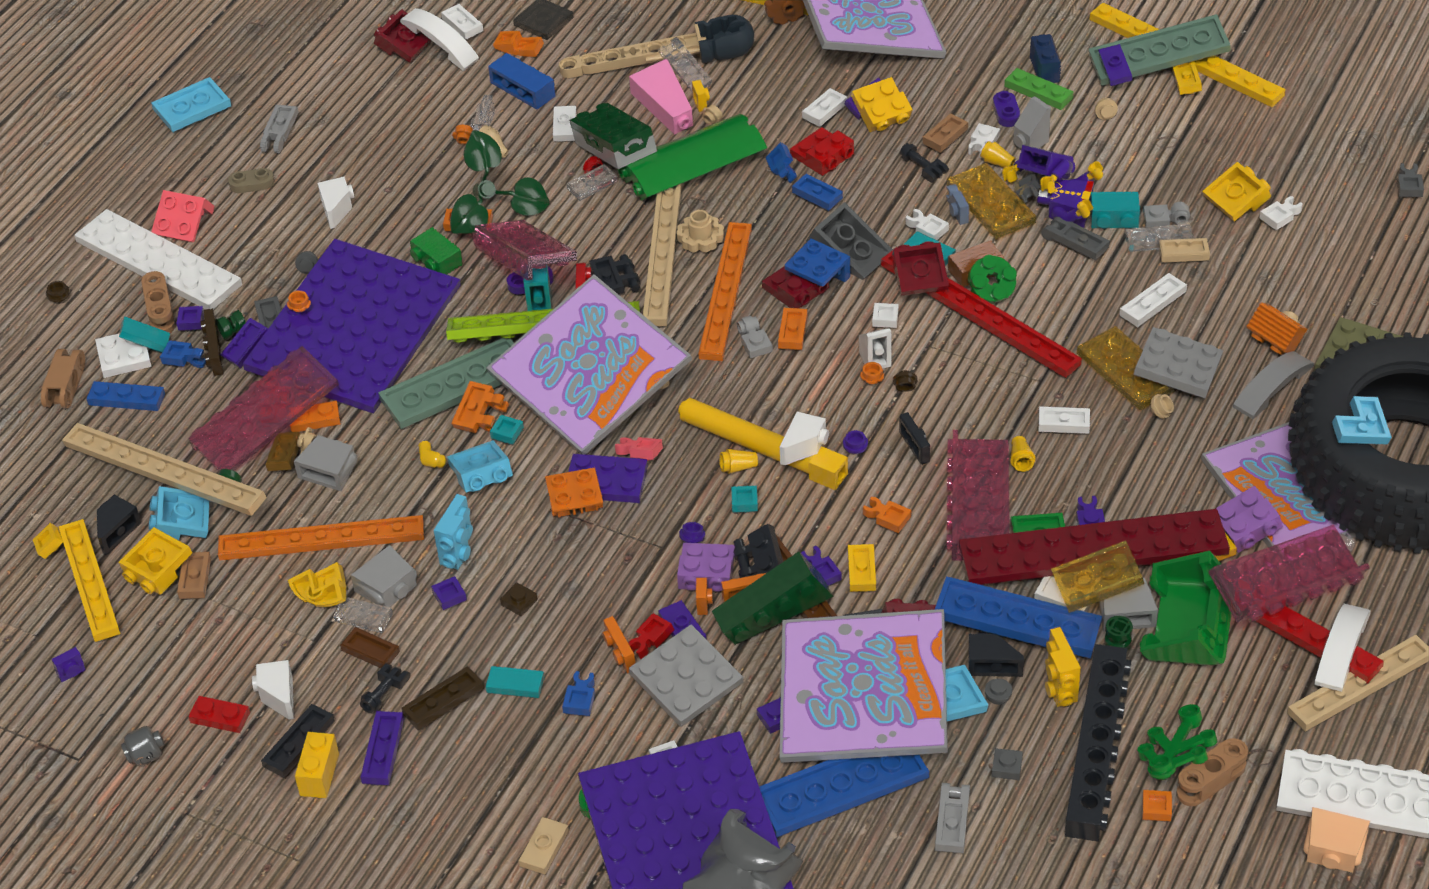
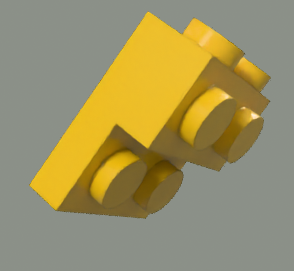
M892 77L851 92V97L869 132L875 130L883 131L892 124L905 123L909 120L913 111L904 92H899Z
M1239 162L1232 165L1202 191L1204 197L1234 222L1249 209L1254 212L1271 198L1270 185L1263 178L1259 180L1250 167H1244Z
M153 527L118 563L123 570L122 576L130 584L138 582L146 593L151 595L153 592L161 595L178 578L175 570L192 554V551L188 545Z
M1061 627L1050 629L1049 641L1046 642L1048 658L1045 659L1048 681L1045 682V689L1048 697H1053L1057 707L1069 706L1072 703L1078 702L1081 667Z

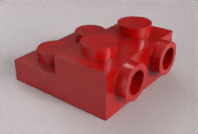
M821 127L791 147L790 154L793 158L823 176L854 154V140L838 130L832 134Z

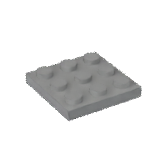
M1153 327L1136 365L1134 375L1206 398L1224 350L1218 349L1213 345L1194 341L1189 337L1170 333L1165 329Z
M692 624L629 668V674L680 727L743 683V676Z

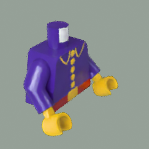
M1022 145L1019 159L1014 162V166L1003 168L1002 174L1004 181L1008 180L1010 183L1018 179L1016 172H1021L1024 169L1047 175L1040 180L1041 191L1043 192L1045 189H1048V193L1055 192V181L1058 182L1061 178L1068 179L1075 170L1073 156Z
M1095 161L1088 167L1090 173L1086 172L1076 179L1055 182V192L1053 193L1039 190L1037 204L1049 205V217L1051 219L1060 217L1065 221L1073 222L1084 228L1087 217L1090 215V211L1093 210L1090 202L1091 192L1094 190L1093 178L1100 180L1103 177L1102 165L1099 161Z

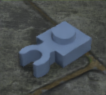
M956 184L946 186L949 192L946 198L950 203L949 209L952 217H956L959 225L969 223V205L962 192L958 190Z

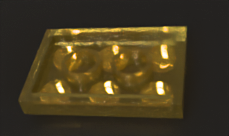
M1127 541L1051 569L1069 613L1145 584Z

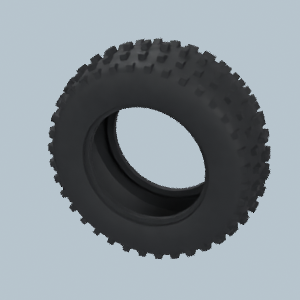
M1404 332L1403 337H1394L1392 333H1386L1383 339L1369 336L1366 338L1365 343L1360 344L1354 341L1349 344L1348 350L1340 348L1335 351L1334 358L1327 357L1321 363L1320 368L1311 373L1309 382L1303 385L1301 397L1295 400L1293 411L1296 413H1291L1289 427H1292L1288 432V441H1291L1289 444L1292 468H1297L1298 470L1296 474L1298 483L1303 482L1305 485L1302 489L1303 493L1313 499L1311 505L1315 509L1323 510L1325 512L1324 518L1328 521L1332 519L1334 522L1339 523V529L1343 531L1348 529L1356 533V539L1361 542L1364 538L1375 541V547L1381 548L1382 544L1394 546V551L1401 552L1402 548H1412L1413 553L1420 554L1422 549H1429V465L1412 464L1396 460L1379 452L1370 444L1338 443L1332 421L1335 416H1354L1350 402L1353 396L1378 397L1385 420L1407 419L1429 424V334H1423L1422 338L1412 337L1411 333Z

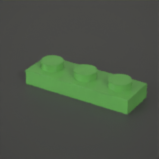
M1016 68L1005 79L1004 87L1032 98L1035 96L1047 105L1062 110L1073 99L1074 91L1019 68Z

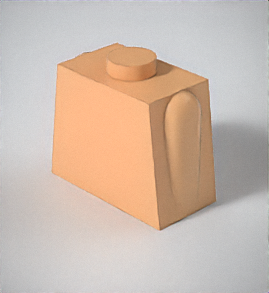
M1312 807L1303 847L1304 852L1307 854V862L1323 865L1329 869H1339L1353 873L1355 866L1360 865L1362 861L1370 821Z

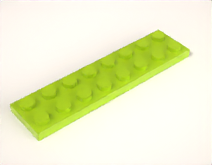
M639 301L628 302L640 312ZM553 309L448 318L447 340L465 342L468 340L467 338L488 340L492 336L501 335L502 338H512L516 334H526Z

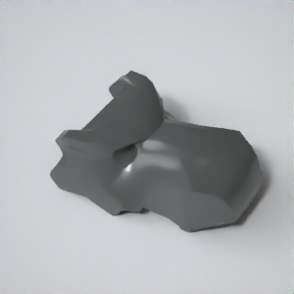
M729 809L722 820L719 833L701 858L700 873L684 882L682 889H784L786 884L799 871L803 860L793 854L796 846L788 842L782 849L777 848L746 827L747 822L743 821L746 815L745 812L740 809Z

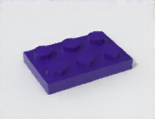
M584 454L572 455L569 472L595 467L603 501L640 503L648 467L647 459Z

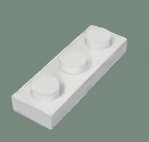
M1168 273L1121 307L1120 316L1136 327H1139L1184 294L1187 290V284Z

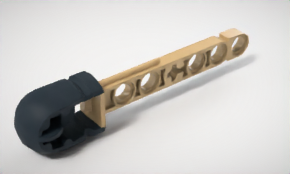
M740 15L721 16L710 19L708 23L704 20L698 21L694 24L695 33L587 53L580 57L579 55L566 57L559 62L560 74L564 78L583 76V74H595L699 53L702 63L712 62L714 58L718 61L737 58L746 54L753 46L754 30L750 22ZM617 58L616 60L608 61V59ZM590 62H596V63H594V64H592V65H586L587 63H590ZM569 66H574L571 69H564Z

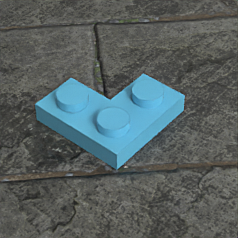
M1353 396L1350 406L1354 416H1335L1332 421L1338 443L1388 444L1392 438L1378 397Z

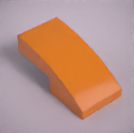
M500 31L493 43L495 49L525 57H537L544 45L542 37H522L520 31Z

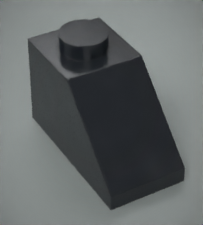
M115 494L97 509V537L104 555H108L141 524L137 507Z
M969 634L968 671L971 676L1023 677L1024 655L997 634Z

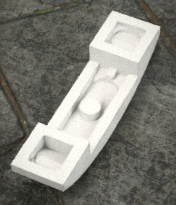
M415 8L400 20L415 34L422 32L449 53L448 60L461 70L465 71L479 60L478 55L468 42L439 17Z
M1345 603L1342 605L1325 645L1315 685L1342 692L1360 635L1365 630L1371 610Z

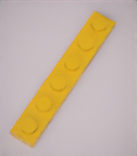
M81 519L58 526L94 641L97 642L119 635L118 624L84 520Z

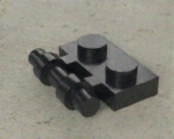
M612 255L589 260L592 275H596L618 295L624 293V286L630 287L632 292L640 290L639 276L637 273H634L635 267L633 261L628 258V255H621L618 261H614Z
M766 524L748 534L749 544L745 546L743 539H736L733 542L735 547L733 551L734 557L740 566L738 571L740 578L768 573L783 562L774 526ZM753 556L755 564L750 567L748 558Z

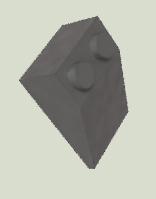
M845 202L816 226L806 240L808 242L812 238L849 255L850 273L861 280H864L881 265V259L893 250Z

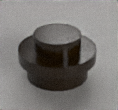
M54 281L47 286L46 296L49 301L62 302L70 295L69 287L62 281Z
M908 370L900 371L893 377V384L901 392L912 391L918 382L917 375Z

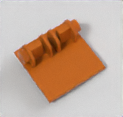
M595 467L545 476L552 516L561 518L562 516L570 515V510H572L573 515H576L575 509L580 508V513L583 514V507H585V512L599 511L598 508L603 507V499Z

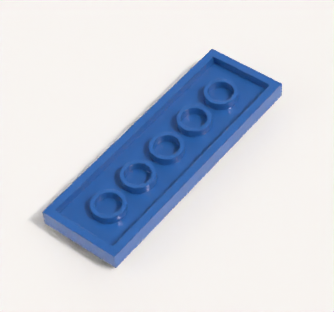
M946 576L935 610L944 609L946 622L1046 647V642L1049 641L1050 629L1061 627L1073 653L1090 659L1102 620L1100 615Z
M919 754L835 759L816 764L759 786L775 835L779 837L928 779L929 770Z

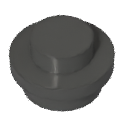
M304 251L296 257L295 266L301 273L309 274L317 263L318 258L313 252Z
M992 679L985 686V695L991 703L1001 705L1006 703L1012 696V686L1004 679Z

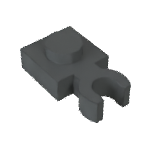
M1404 163L1400 164L1397 178L1399 197H1423L1422 174H1417L1418 165L1416 163H1413V168L1410 170L1404 167Z
M1035 172L1014 182L1016 193L1024 203L1028 201V197L1032 195L1037 197L1039 195L1038 189L1041 187Z

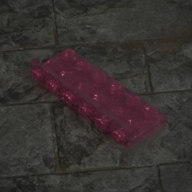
M524 220L475 225L473 243L476 248L526 280L533 279L532 268H545L546 264L565 266L571 261H577V251Z
M301 346L299 349L290 352L286 359L278 366H273L261 380L253 382L245 393L235 397L224 410L215 413L203 427L195 429L188 438L194 451H199L218 471L221 469H231L234 471L338 386V380Z
M953 430V439H948L947 454H952V457H947V473H952V476H947V492H952V495H947V511H952V515H947V530H952V534H947V550H952V561H962L959 539L1009 533L1008 440L958 439V430Z
M1333 524L1217 565L1208 572L1236 622L1239 623L1247 619L1249 622H1254L1266 612L1273 615L1281 611L1288 604L1290 607H1294L1305 600L1304 598L1307 597L1310 600L1316 599L1323 595L1326 590H1329L1330 593L1342 588L1345 583L1354 585L1364 579L1363 574L1370 567L1368 563L1361 566L1357 565Z

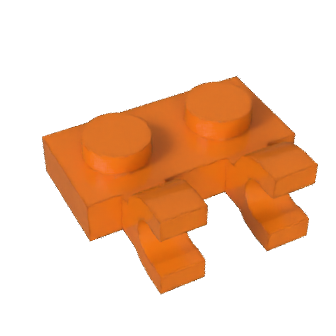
M470 381L451 424L454 428L473 433L477 432L478 427L490 432L496 422H494V416L484 415L487 407L491 406L498 411L506 413L509 403L504 401V395L493 394L494 389L492 386Z

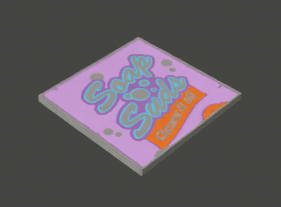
M803 0L822 49L942 59L945 58L947 53L923 0Z
M593 274L487 367V371L580 454L586 455L692 360V357L686 350Z
M1289 422L1202 453L1201 457L1202 462L1231 499L1255 486L1264 499L1267 498L1278 512L1283 527L1275 534L1266 536L1262 540L1281 565L1356 537V533L1348 529L1343 531L1339 529V523L1334 522L1332 519L1328 521L1324 518L1325 512L1323 510L1320 511L1318 508L1315 509L1311 505L1313 502L1312 497H1307L1303 493L1302 489L1305 485L1303 482L1298 483L1296 479L1298 470L1297 468H1292L1289 449L1291 441H1288V432L1292 427H1289Z
M944 609L782 620L781 763L948 753Z

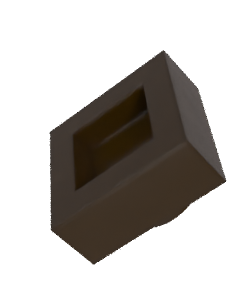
M517 582L500 598L501 606L521 617L538 600L537 593Z

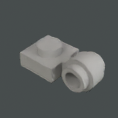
M1184 202L1174 203L1171 210H1168L1167 204L1144 206L1143 215L1146 229L1170 227V221L1178 225L1187 223L1190 218L1189 207Z
M749 315L737 321L738 332L742 335L741 343L749 358L773 352L772 343L765 330H760L756 316L752 317Z

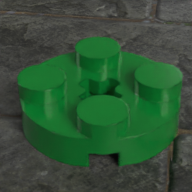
M986 255L977 260L969 270L968 283L970 282L971 292L991 304L1002 302L1013 293L1016 287L1017 271L1005 259ZM987 275H994L997 283L990 285Z

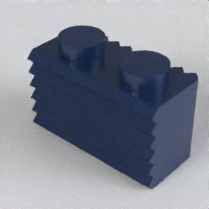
M1041 34L1032 36L1030 59L1035 75L1052 83H1058L1061 81V60L1052 35Z

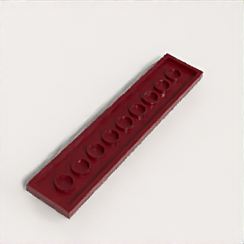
M1217 508L959 539V549L967 582L979 585L1147 565L1205 551H1211L1214 556L1229 555L1230 551Z

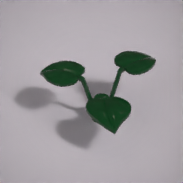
M476 130L471 132L464 148V161L471 170L479 172L485 169V172L480 177L481 182L474 185L473 195H463L455 202L450 218L451 233L472 234L484 229L488 223L489 216L487 209L481 204L483 200L494 195H512L511 208L520 215L531 216L544 211L549 206V199L543 186L536 179L526 177L518 180L514 186V191L496 190L494 183L486 180L489 168L497 167L501 162V149L497 142L488 134Z

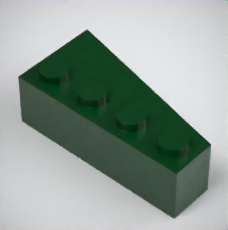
M798 551L713 609L712 613L723 634L736 645L781 623L782 620L798 615L834 596L821 573Z

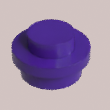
M850 431L843 439V447L849 453L859 454L867 449L868 439L861 431Z
M687 522L683 524L682 529L679 531V537L685 543H699L705 539V531L701 524Z

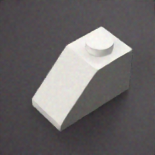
M345 177L318 183L321 202L330 229L335 228L352 209L351 199L354 198L352 185H347Z
M890 328L859 335V353L864 364L876 362L882 368L891 367Z
M796 412L780 445V464L787 465L818 454L821 445L827 443L829 430L826 429V418Z
M289 660L256 664V675L252 676L254 692H259L262 703L287 719H294L293 676Z

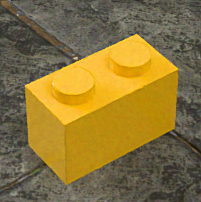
M307 732L295 773L300 796L327 798L339 757L335 734Z

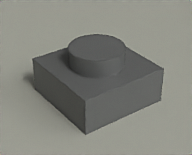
M995 748L992 777L1020 780L1023 751Z

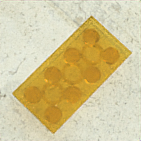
M987 163L947 178V186L957 185L958 190L962 192L969 205V210L996 239L1036 223V215Z
M1116 326L1077 346V354L1139 410L1151 405L1153 396L1157 394L1169 395L1178 390L1134 375L1136 365L1143 350Z

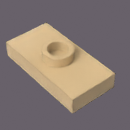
M1207 238L1159 240L1161 262L1206 261L1210 259Z
M542 817L519 859V866L545 875L569 832L568 825Z

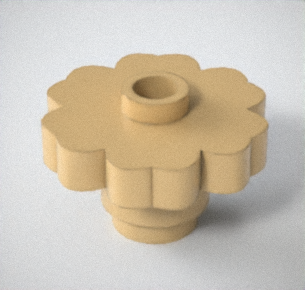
M695 210L690 214V217L684 219V223L677 226V241L682 243L683 249L690 252H697L698 250L709 252L717 248V243L724 241V226L719 224L718 218L709 215L706 211Z

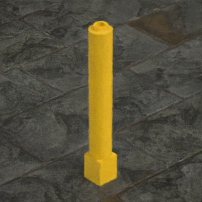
M688 398L680 404L678 414L681 421L780 462V445L785 436L693 398ZM822 446L818 454L787 464L808 473L809 480L836 490L848 475V457Z

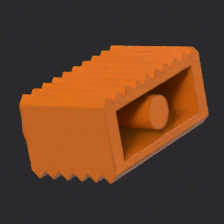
M1263 302L1259 304L1251 320L1246 325V328L1252 331L1251 336L1263 343L1265 340L1272 344L1270 348L1280 355H1283L1284 352L1295 351L1308 330L1272 305Z

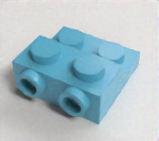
M494 440L447 456L449 466L455 472L458 483L465 492H475L488 484L501 483L508 477L513 476L509 458Z
M159 486L157 495L151 497L149 510L154 511V515H150L148 530L155 527L178 541L180 535L206 538L209 522V500L180 489Z
M456 494L434 529L440 565L457 570L463 561L469 558L471 548L468 545V540L473 532L467 498L460 494Z

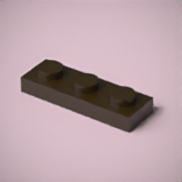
M213 308L204 310L205 320H201L202 332L207 335L202 337L204 349L209 351L204 353L206 366L212 367L214 376L223 375L218 327Z
M467 666L401 708L403 715L419 731L485 689L484 683Z

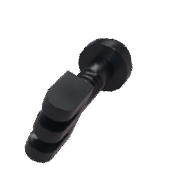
M906 143L900 150L902 159L905 161L913 160L924 168L922 169L921 176L931 183L949 171L948 166L938 158L931 163L916 152L917 147L914 144Z
M384 664L377 672L378 681H381V683L373 692L368 691L361 696V708L367 713L377 711L382 705L380 699L391 686L401 689L409 680L410 672L404 670L401 673L400 668L394 667L392 669V665Z

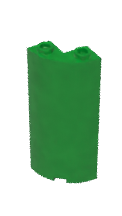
M737 114L657 146V152L617 170L620 177L626 183L633 181V191L642 201L654 194L752 154L760 153L767 149V146L756 126L748 124V117L743 114Z

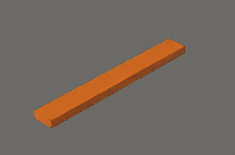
M728 223L698 353L701 360L723 361L751 237L752 224Z
M423 515L219 535L218 557L219 561L419 541L424 540Z

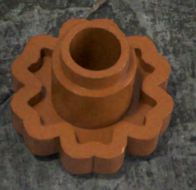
M766 0L764 3L765 12L768 17H771L774 23L782 25L786 24L788 20L796 21L804 14L803 9L806 8L803 0Z

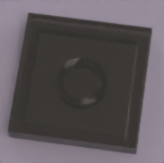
M536 0L513 19V24L522 30L548 40L572 20L574 16L573 11L550 1Z

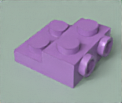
M1255 486L1217 507L1224 531L1237 547L1238 553L1253 547L1256 542L1266 536L1275 534L1283 527L1278 512L1267 498L1264 499Z
M683 543L677 573L678 589L696 590V578H707L708 588H712L713 591H722L721 582L732 579L735 558L733 553L734 545Z

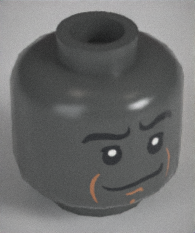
M143 726L126 734L121 747L130 764L134 762L137 766H143L160 758V747L165 744L158 730L153 732L149 726Z

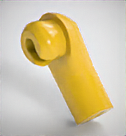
M422 441L419 443L420 461L424 466L432 468H443L445 466L446 457L440 455L439 452L432 451L430 442Z

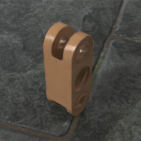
M158 271L148 272L142 277L141 283L150 325L171 333L175 329V321L165 276Z
M66 349L56 350L41 389V404L43 407L49 408L52 404H60L62 408H70L85 367V354L83 350L74 349L71 355H68Z
M1236 738L1224 740L1207 752L1208 760L1202 764L1191 763L1182 769L1178 776L1177 799L1186 806H1197L1245 772L1248 756V747L1243 741ZM1185 792L1196 794L1194 796H1188Z

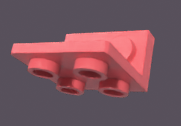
M163 190L151 232L162 237L194 242L201 216L204 213L213 214L215 206L202 197Z

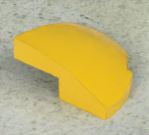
M338 562L316 573L308 569L288 580L291 590L303 602H309L317 607H330L346 601L344 571L342 565Z

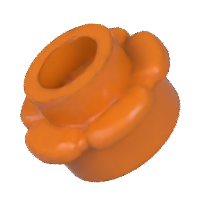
M464 124L458 125L452 136L459 144H466L473 128Z
M294 291L288 297L287 307L295 312H303L311 305V301L304 291Z
M876 362L866 363L863 366V371L860 373L861 379L865 380L868 384L881 382L884 379L882 366Z

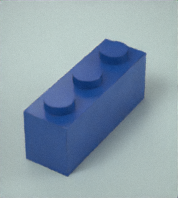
M508 53L488 66L491 84L536 110L555 97L554 79Z

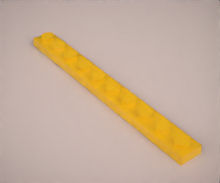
M1105 3L1100 4L1090 13L1091 21L1126 38L1160 30ZM1215 55L1194 61L1199 73L1270 107H1273L1285 96L1286 89Z

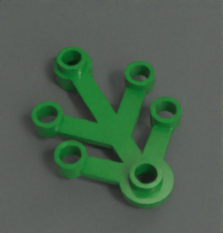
M1189 704L1179 709L1178 715L1181 725L1171 741L1164 734L1162 727H1152L1147 731L1150 743L1141 744L1137 751L1140 760L1149 762L1148 773L1151 777L1164 780L1169 778L1176 771V768L1188 762L1202 764L1208 760L1205 747H1212L1218 742L1214 730H1203L1198 735L1185 740L1191 729H1195L1201 724L1202 714L1198 705ZM1153 744H1158L1164 751V754L1157 755ZM1191 749L1189 752L1176 757L1177 754Z

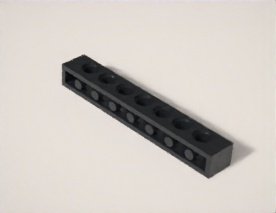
M1095 644L1066 816L1065 837L1099 842L1100 831H1106L1108 814H1103L1104 808H1110L1112 791H1107V785L1113 786L1115 769L1110 768L1111 762H1117L1118 746H1114V740L1120 741L1122 724H1117L1118 718L1123 719L1125 703L1120 702L1121 697L1127 696L1128 681H1124V676H1130L1132 660L1127 659L1128 648Z

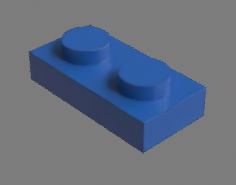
M808 174L802 176L792 185V193L828 211L843 199V191Z

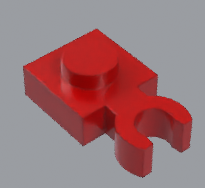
M652 613L636 630L638 638L630 640L628 644L633 653L638 649L636 653L642 659L648 655L651 646L658 648L675 629L672 623Z

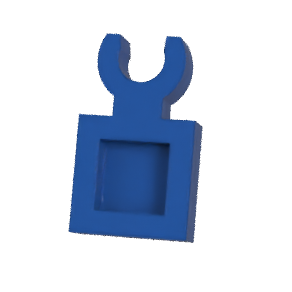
M576 671L573 676L575 686H567L562 706L563 713L590 716L595 697V690L593 688L595 684L594 673L590 672L587 680H580V671Z

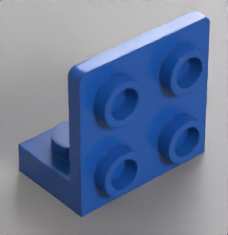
M811 238L785 263V270L823 287L832 278H837L843 282L850 278V256Z

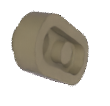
M266 168L237 171L228 178L230 190L234 193L266 190L271 188L275 182L273 172Z

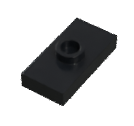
M908 412L900 414L899 433L919 463L922 465L929 463L930 444L927 441L924 430L918 428Z

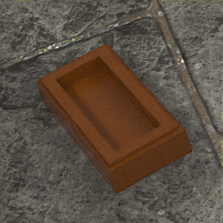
M357 627L340 644L341 651L379 668H382L386 663L390 664L400 652L398 645Z

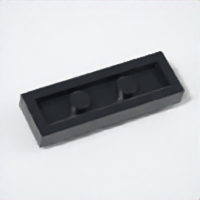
M311 704L261 760L262 766L285 778L300 760L307 732L325 733L334 723V715Z

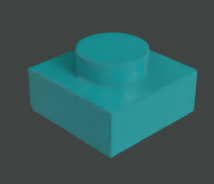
M500 415L490 430L491 439L513 445L524 429L523 421Z
M757 486L731 487L732 512L758 511Z

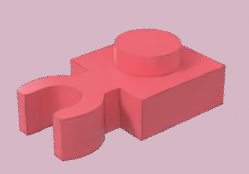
M623 437L620 438V444H615L617 455L630 454V458L647 459V461L654 460L663 449L662 439L638 437L637 440Z

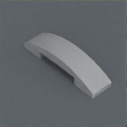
M1295 351L1281 355L1253 378L1236 399L1233 408L1254 419L1268 407L1271 397L1294 377L1300 379L1314 367V363Z

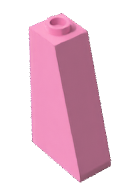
M667 59L629 76L631 94L674 135L693 126L692 108Z

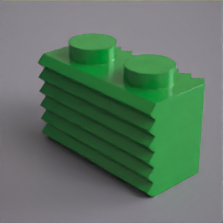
M433 227L410 240V254L416 262L421 261L428 269L447 275L463 264L460 248L451 243L439 231L434 230Z

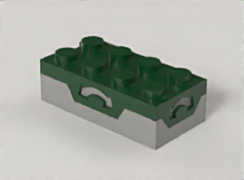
M609 103L598 104L595 111L591 113L587 111L577 114V117L569 120L575 143L617 169L657 152L651 127Z

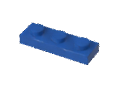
M94 381L86 399L88 405L159 411L165 391L164 387Z

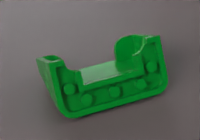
M1211 551L1153 563L1152 575L1149 581L1151 588L1160 596L1155 635L1152 633L1145 634L1142 637V641H1140V652L1149 661L1210 666L1223 664L1226 659L1234 597V582L1230 573Z

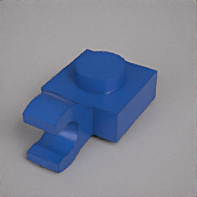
M780 142L765 158L773 173L781 178L786 176L791 183L797 177L795 171L789 166L793 158L787 145Z
M169 340L160 356L162 364L184 367L186 362H189L197 368H203L206 363L205 358H201L204 350L200 348L193 349L192 344Z

